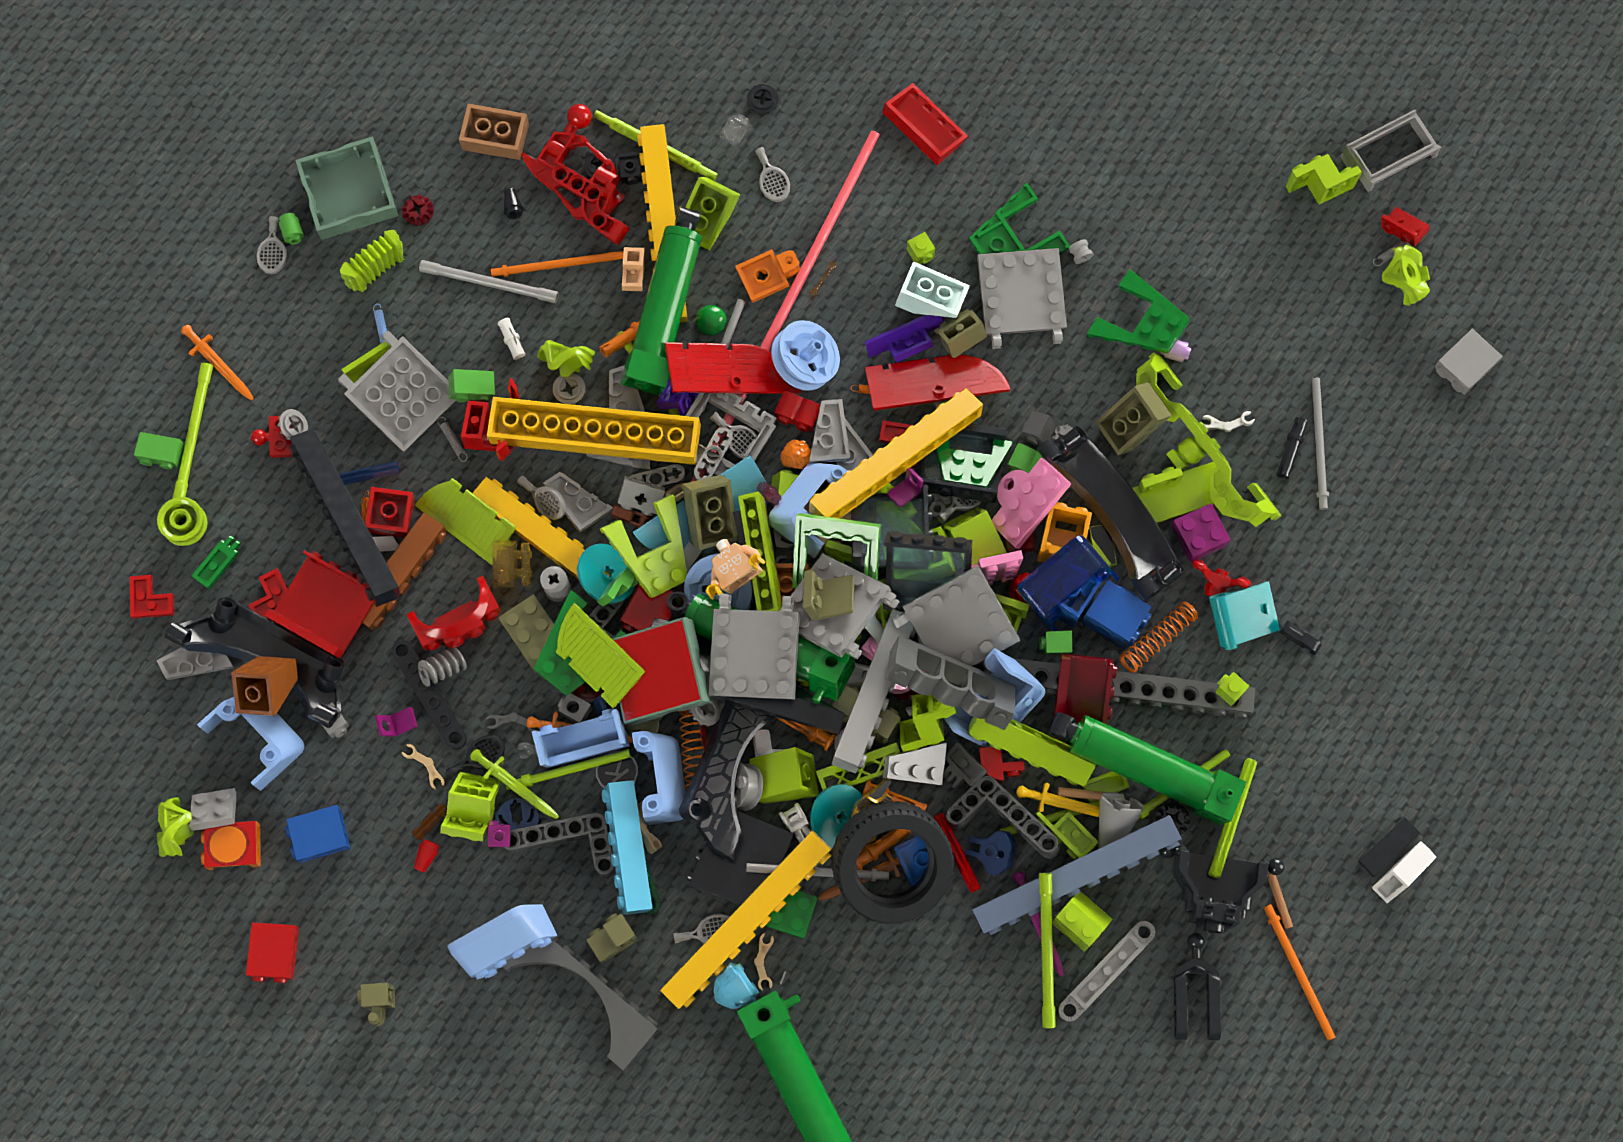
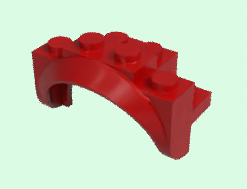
M483 575L476 578L480 587L478 602H472L471 600L434 619L435 622L431 626L418 620L414 611L407 614L425 651L435 650L443 642H445L448 648H457L464 644V640L470 637L477 638L482 635L483 631L486 630L484 621H492L499 616L498 614L501 613V610Z

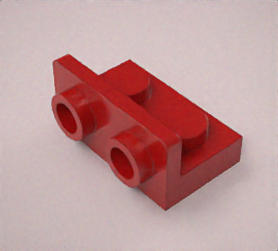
M1395 207L1388 216L1384 214L1381 217V227L1386 233L1393 234L1400 238L1402 242L1409 243L1414 247L1430 230V225L1398 207Z

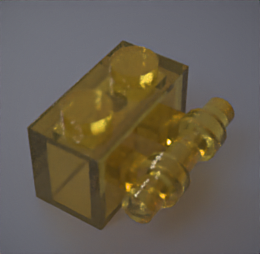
M495 541L492 545L493 587H515L517 577L522 578V585H530V577H532V570L530 569L532 551H530L529 543H521V551H517V541ZM517 558L521 559L522 569H517Z

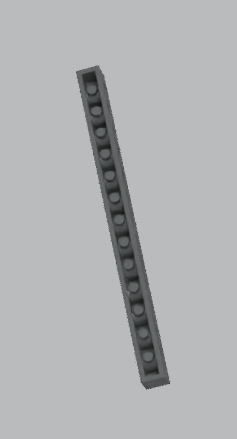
M1015 659L1034 678L1038 674L1045 676L1046 682L1041 683L1045 689V695H1056L1058 685L1056 678L1059 676L1060 664ZM985 660L972 666L980 667L984 672L988 674L992 673L984 665ZM1117 671L1116 679L1112 678L1111 686L1115 687L1114 698L1110 699L1109 703L1118 704L1120 701H1127L1128 705L1141 706V703L1149 704L1150 708L1155 709L1168 706L1173 711H1183V708L1192 709V713L1204 714L1205 711L1213 712L1215 716L1233 714L1234 718L1247 719V716H1251L1254 711V687H1249L1236 701V706H1230L1216 693L1220 685L1213 682ZM1120 685H1128L1130 693H1123L1120 690ZM1148 687L1152 695H1143L1141 688ZM1170 690L1173 697L1170 699L1165 698L1162 691ZM1184 693H1191L1194 696V700L1187 701L1184 698ZM1205 695H1212L1215 703L1210 704L1206 702Z

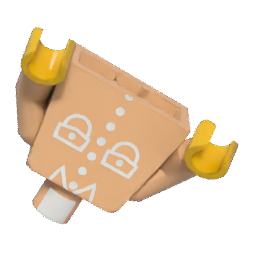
M727 539L719 541L716 547L720 553L712 558L711 585L707 587L706 593L712 600L715 594L719 596L723 594L721 589L732 594L762 573L763 570L759 564H764L765 561L761 558L759 551L748 545L741 546L737 543L730 545Z

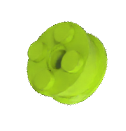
M176 497L167 501L161 507L157 516V525L160 532L167 540L178 546H189L198 542L207 530L208 521L204 510L194 500L187 497ZM181 518H187L183 525H178Z

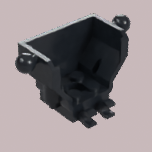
M1180 845L1170 850H1167L1166 847L1159 850L1160 855L1164 858H1172L1175 855L1172 874L1182 889L1181 901L1185 902L1184 910L1190 911L1188 923L1198 924L1201 930L1211 934H1224L1228 929H1233L1239 925L1240 919H1246V911H1251L1253 894L1267 882L1268 871L1272 875H1280L1285 869L1284 862L1279 858H1273L1269 861L1268 858H1263L1258 863L1226 858L1221 877L1216 879L1208 875L1214 856L1190 853V850L1185 849V845Z

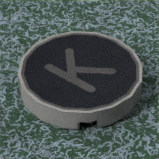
M619 750V751H611V752H609V753H607V754H605V755H609V754H612V753L620 752V750ZM631 756L627 759L597 766L596 778L603 788L608 783L634 780L635 784L638 778V765Z

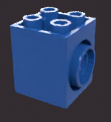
M1065 559L1043 592L1038 606L1074 629L1096 596L1101 582L1083 568Z
M1108 580L1085 614L1082 624L1125 651L1127 646H1133L1141 633L1138 629L1143 630L1152 616L1149 613L1151 606L1140 600L1130 590Z

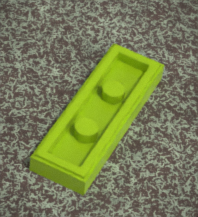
M383 342L344 367L342 371L355 383L391 346Z

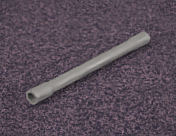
M421 260L419 271L423 273L458 279L534 297L555 304L559 297L558 291L442 266L430 261Z

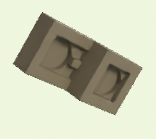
M678 483L665 491L663 497L674 494L676 502L683 499L682 483Z

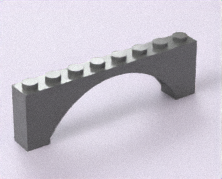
M557 937L552 938V943L543 948L538 946L532 949L529 947L524 950L525 954L516 959L511 957L506 960L507 964L503 968L509 973L514 968L527 965H553L568 969L587 980L599 994L608 1014L611 1046L607 1057L623 1071L628 1069L659 1031L656 1028L658 1023L649 1015L644 1018L639 1013L641 1009L632 1001L629 1004L622 999L625 996L616 987L611 990L605 985L608 981L599 973L596 976L589 971L591 966L583 959L578 962L573 957L575 952L565 945L562 948L556 943L559 940Z

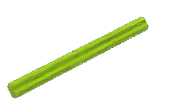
M1247 758L1244 762L1239 778L1247 783L1232 821L1225 823L1208 872L1210 877L1216 879L1221 877L1256 769L1257 761Z

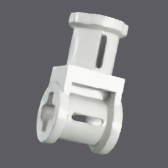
M795 803L793 808L784 813H779L786 828L795 834L799 843H801L810 833V830L807 827L809 825L806 820L807 818L799 804Z

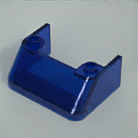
M1079 535L1070 540L1022 580L1017 586V591L1052 631H1058L1053 622L1060 617L1061 609L1059 605L1090 579L1094 582H1102L1109 577V574L1116 581L1120 578L1084 536Z

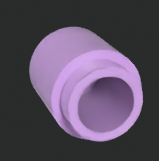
M1177 340L1169 354L1162 352L1160 354L1164 355V358L1183 363L1184 359L1188 360L1191 348L1188 347L1187 342Z

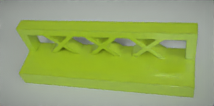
M897 743L864 754L867 758L863 768L858 767L857 772L859 774L856 780L849 781L843 778L850 771L832 765L816 771L818 782L822 790L826 789L824 781L834 777L839 779L837 784L843 781L846 782L845 785L855 786L881 777L884 771L881 768L884 767L885 756L900 753ZM874 763L879 765L876 773L870 774L863 771L865 766Z

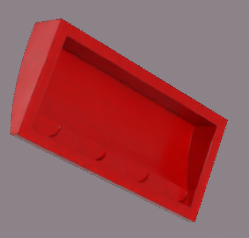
M913 83L884 105L882 113L937 166L968 138Z

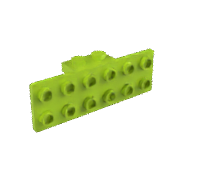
M1214 462L1183 472L1181 467L1176 469L1169 467L1164 469L1161 474L1154 475V473L1144 476L1139 486L1132 489L1146 506L1156 523H1160L1191 513L1211 503L1215 505L1210 499V473L1217 466Z

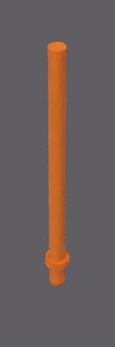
M617 251L508 267L503 265L501 268L491 269L492 277L503 275L508 277L510 274L623 259L624 252Z
M1271 904L1264 907L1269 919L1267 920L1268 924L1272 925L1327 1040L1335 1038L1333 1030L1279 921L1281 919L1280 916L1276 915Z

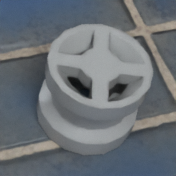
M1085 239L1077 241L1069 247V252L1074 255V262L1076 264L1085 262L1094 255L1092 250H1089L1088 242Z

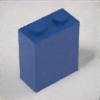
M338 805L287 819L288 825L285 826L287 837L291 838L293 844L290 847L293 859L300 863L351 849L342 811Z

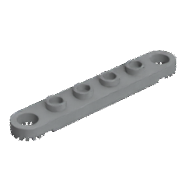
M1141 921L1137 923L1066 997L1058 1008V1013L1062 1020L1066 1022L1075 1021L1153 940L1155 927L1150 922ZM1139 927H1147L1150 930V936L1148 938L1140 937L1138 935ZM1067 1004L1075 1007L1076 1013L1072 1017L1066 1016L1063 1012V1008Z

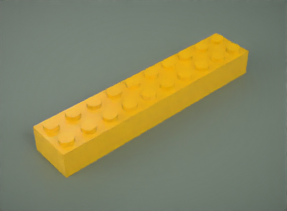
M493 397L487 438L491 444H497L498 440H500L501 443L507 441L508 446L696 465L701 423L699 417Z

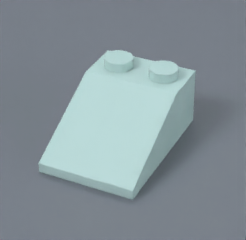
M913 262L895 306L914 314L956 318L969 285Z

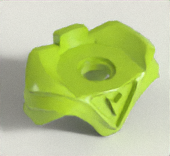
M1406 244L1404 247L1391 248L1395 254L1389 266L1382 273V281L1400 288L1404 293L1403 304L1410 306L1429 294L1430 289L1426 281L1430 280L1427 266H1422L1421 252Z
M547 340L540 347L537 357L544 362L547 361L550 370L559 368L560 376L568 378L573 372H580L581 366L591 370L590 365L593 362L592 357L595 355V351L585 346L569 348Z
M178 797L167 799L158 806V822L162 832L157 833V844L159 846V856L161 857L167 855L182 856V850L179 845H184L185 840L194 834V831H191L188 824L192 820V813L180 808L181 803Z

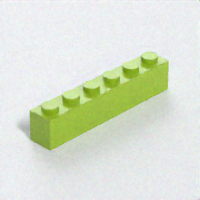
M759 491L740 495L738 498L746 545L758 550L761 558L765 561L764 564H759L763 572L752 579L757 611H780L783 604L765 498Z
M975 717L972 718L968 725L969 733L974 739L979 741L985 740L995 749H1004L1013 757L1028 760L1032 766L1037 768L1043 767L1053 776L1058 777L1060 775L1076 786L1079 784L1085 787L1096 767L1095 763L1068 752L1069 745L1014 719H1011L1005 730L986 723L985 719Z

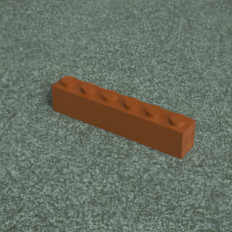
M426 513L421 515L386 563L399 586V593L402 595L407 592L410 586L408 583L413 577L416 578L420 574L421 566L425 560L429 561L434 554L433 549L437 544H441L447 535L444 525ZM393 600L378 607L373 604L362 625L371 631H374L375 628H380L385 621L384 616L388 611L391 612L395 608L397 601Z

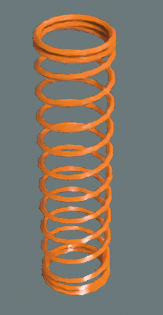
M1181 602L1179 606H1176L1175 611H1171L1169 616H1165L1163 621H1159L1157 626H1153L1152 631H1147L1146 636H1142L1140 641H1136L1134 646H1130L1128 651H1124L1120 655V662L1125 669L1135 673L1138 667H1142L1141 660L1148 662L1147 655L1154 657L1153 650L1160 652L1159 645L1162 647L1166 646L1164 639L1171 642L1172 638L1170 635L1177 637V631L1183 632V626L1189 627L1188 620L1191 622L1196 621L1198 614L1195 608L1188 602ZM1184 604V605H1186L1187 607H1189V608L1191 609V611L1193 612V614H1192L1187 608L1183 607L1182 605ZM1185 610L1188 611V612L1191 614L1192 617H1190V616L1185 612ZM1175 613L1177 619L1171 617V614ZM1177 614L1181 615L1186 620L1187 625L1181 622ZM1169 617L1171 624L1165 622V619ZM1171 618L1180 625L1182 630H1179L1173 624ZM1163 622L1166 630L1159 627V624ZM1166 624L1175 631L1176 635L1168 630ZM1158 628L1160 635L1153 632V629ZM1160 629H1162L1169 636L1170 640L1166 639L1163 636ZM1148 633H1152L1154 640L1147 637ZM1154 634H1156L1158 637H1160V639L1163 641L1164 645H1162V644H1160V643L1158 642V640L1156 639V637L1154 636ZM1143 638H1146L1149 646L1142 642ZM1148 639H1150L1152 642L1155 643V645L1157 646L1158 650H1156V649L1150 644V642H1149ZM1137 643H1140L1144 652L1140 648L1136 647ZM1142 644L1149 648V650L1152 652V655H1150L1144 649ZM1131 648L1135 649V652L1138 655V657L1134 653L1130 652ZM1136 649H1138L1140 652H1142L1143 655L1146 657L1147 660H1144V659L1139 655V653L1137 652ZM1131 654L1137 658L1141 665L1136 663ZM1124 656L1132 662L1135 670L1127 665Z
M690 709L678 712L684 715L679 719L684 724L680 727V730L686 732L680 736L681 739L686 740L681 746L687 749L682 752V755L688 757L682 761L683 764L688 765V767L683 769V772L689 774L684 777V780L691 783L686 778L693 776L694 773L685 770L698 766V764H688L685 761L701 758L702 755L690 756L684 753L690 750L704 749V747L691 748L683 746V744L688 742L702 741V738L686 739L682 737L689 733H700V730L688 731L682 729L688 725L699 724V722L689 723L681 721L683 718L693 716V714L689 713ZM690 783L684 787L686 790H688L687 786H689Z

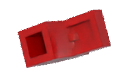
M983 747L978 750L979 763L987 770L984 776H990L998 783L1004 782L1005 774H1007L1008 778L1019 777L1020 773H1023L1025 770L1024 761L1002 763L1001 750L994 747Z

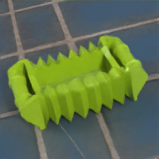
M395 230L384 231V237L379 236V241L373 240V245L367 244V249L361 248V254L355 253V259L350 258V263L344 262L340 273L345 285L349 289H353V291L363 292L367 289V283L372 284L371 279L376 281L375 276L380 277L381 272L386 273V268L390 269L391 265L395 266V261L401 263L405 260L399 235Z

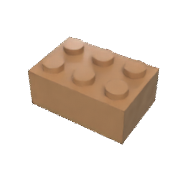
M468 104L459 137L462 150L521 160L529 128L527 114Z

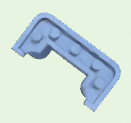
M648 731L633 732V744L637 752L644 753L648 760L654 763L658 794L649 795L642 802L643 818L646 824L654 825L682 820L679 808L686 790L684 788L685 783L678 741L668 735Z

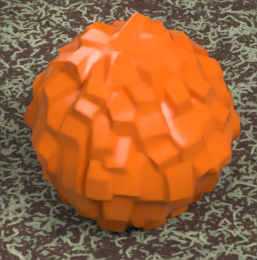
M792 440L788 442L780 455L783 467L804 470L809 463L811 449L805 441Z

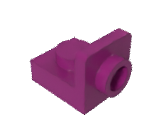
M490 821L488 825V847H509L510 825H499V821Z

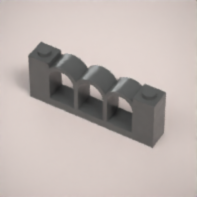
M898 636L890 650L886 680L905 688L908 686L913 691L922 695L933 694L939 702L947 706H960L967 714L975 718L985 719L986 723L1000 729H1006L1014 716L1016 685L905 637ZM921 670L932 674V676L922 672ZM949 682L954 683V684H956V685H958V686H960V687H956V686L950 684ZM977 694L982 695V696L986 697L987 699H984V698L978 696Z

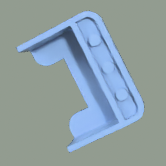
M995 648L987 655L984 665L992 672L991 675L1016 685L1015 710L1012 719L1021 722L1044 697V687L1024 667L1008 655ZM977 694L978 696H980V697H982V698H984V699H987L986 697ZM960 706L956 707L957 714L944 718L953 732L982 747H992L989 742L985 740L979 741L971 736L968 725L973 716L967 714Z
M543 904L520 905L455 940L447 947L451 955L471 978L476 977L478 980L485 977L487 979L497 974L496 970L507 964L506 960L511 957L516 959L525 954L524 950L529 947L532 949L538 946L543 948L551 944V939L556 937L557 934Z

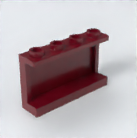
M1061 654L1054 718L1057 712L1064 713L1073 717L1076 723H1078L1084 715H1087L1107 724V720H1111L1112 707H1109V700L1114 698L1115 689L1114 686H1111L1112 678L1116 679L1117 666H1114L1113 659Z

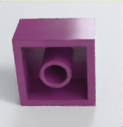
M1212 503L1175 519L1171 525L1190 563L1194 559H1200L1226 547L1231 540Z

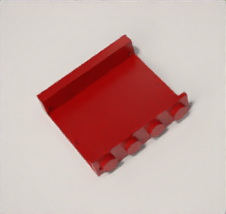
M304 550L303 554L307 556L304 564L275 611L268 608L264 616L335 657L341 658L374 602L373 600H368L365 593L366 587L364 584L361 585L356 574L349 570L344 573L339 570L341 566L330 560L329 563H326L322 560L323 556L317 552L312 551L310 554Z

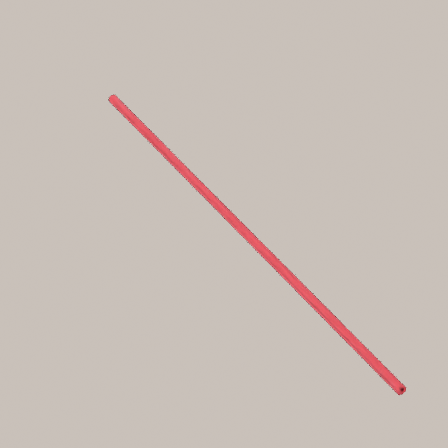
M876 131L870 132L760 347L770 351L775 337L783 326L880 136ZM736 393L743 398L740 405L743 404L748 393ZM726 413L723 419L728 425H732L735 418ZM725 433L717 435L720 439L716 446H721L726 437ZM698 469L699 477L703 478V476H706V470L703 469L701 471ZM638 584V586L636 587V589H635V591H634V593H633V595H632V597H631V599H630V601H629V603H628V605H627V607H626V609H625V611H624L622 617L624 616V614H625V612H626V610H627L629 604L631 603V601H632V599H633L635 593L637 592V590H638L640 584Z

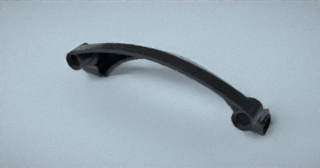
M1075 426L1066 435L1057 438L1055 441L1050 438L1038 446L1037 451L1042 458L1071 483L1070 487L1091 508L1109 532L1124 560L1129 579L1144 600L1154 597L1185 573L1169 542L1141 499L1115 466L1079 426Z

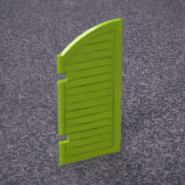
M453 478L448 482L434 486L423 494L415 504L418 509L444 525L448 532L491 565L495 563L515 531L516 526L504 517L500 521L497 520L496 516L498 513L468 489L462 493L460 491L462 485Z
M575 603L572 605L562 622L556 653L564 661L570 657L572 661L569 663V666L596 692L602 688L604 693L601 697L612 708H615L644 675L645 671Z

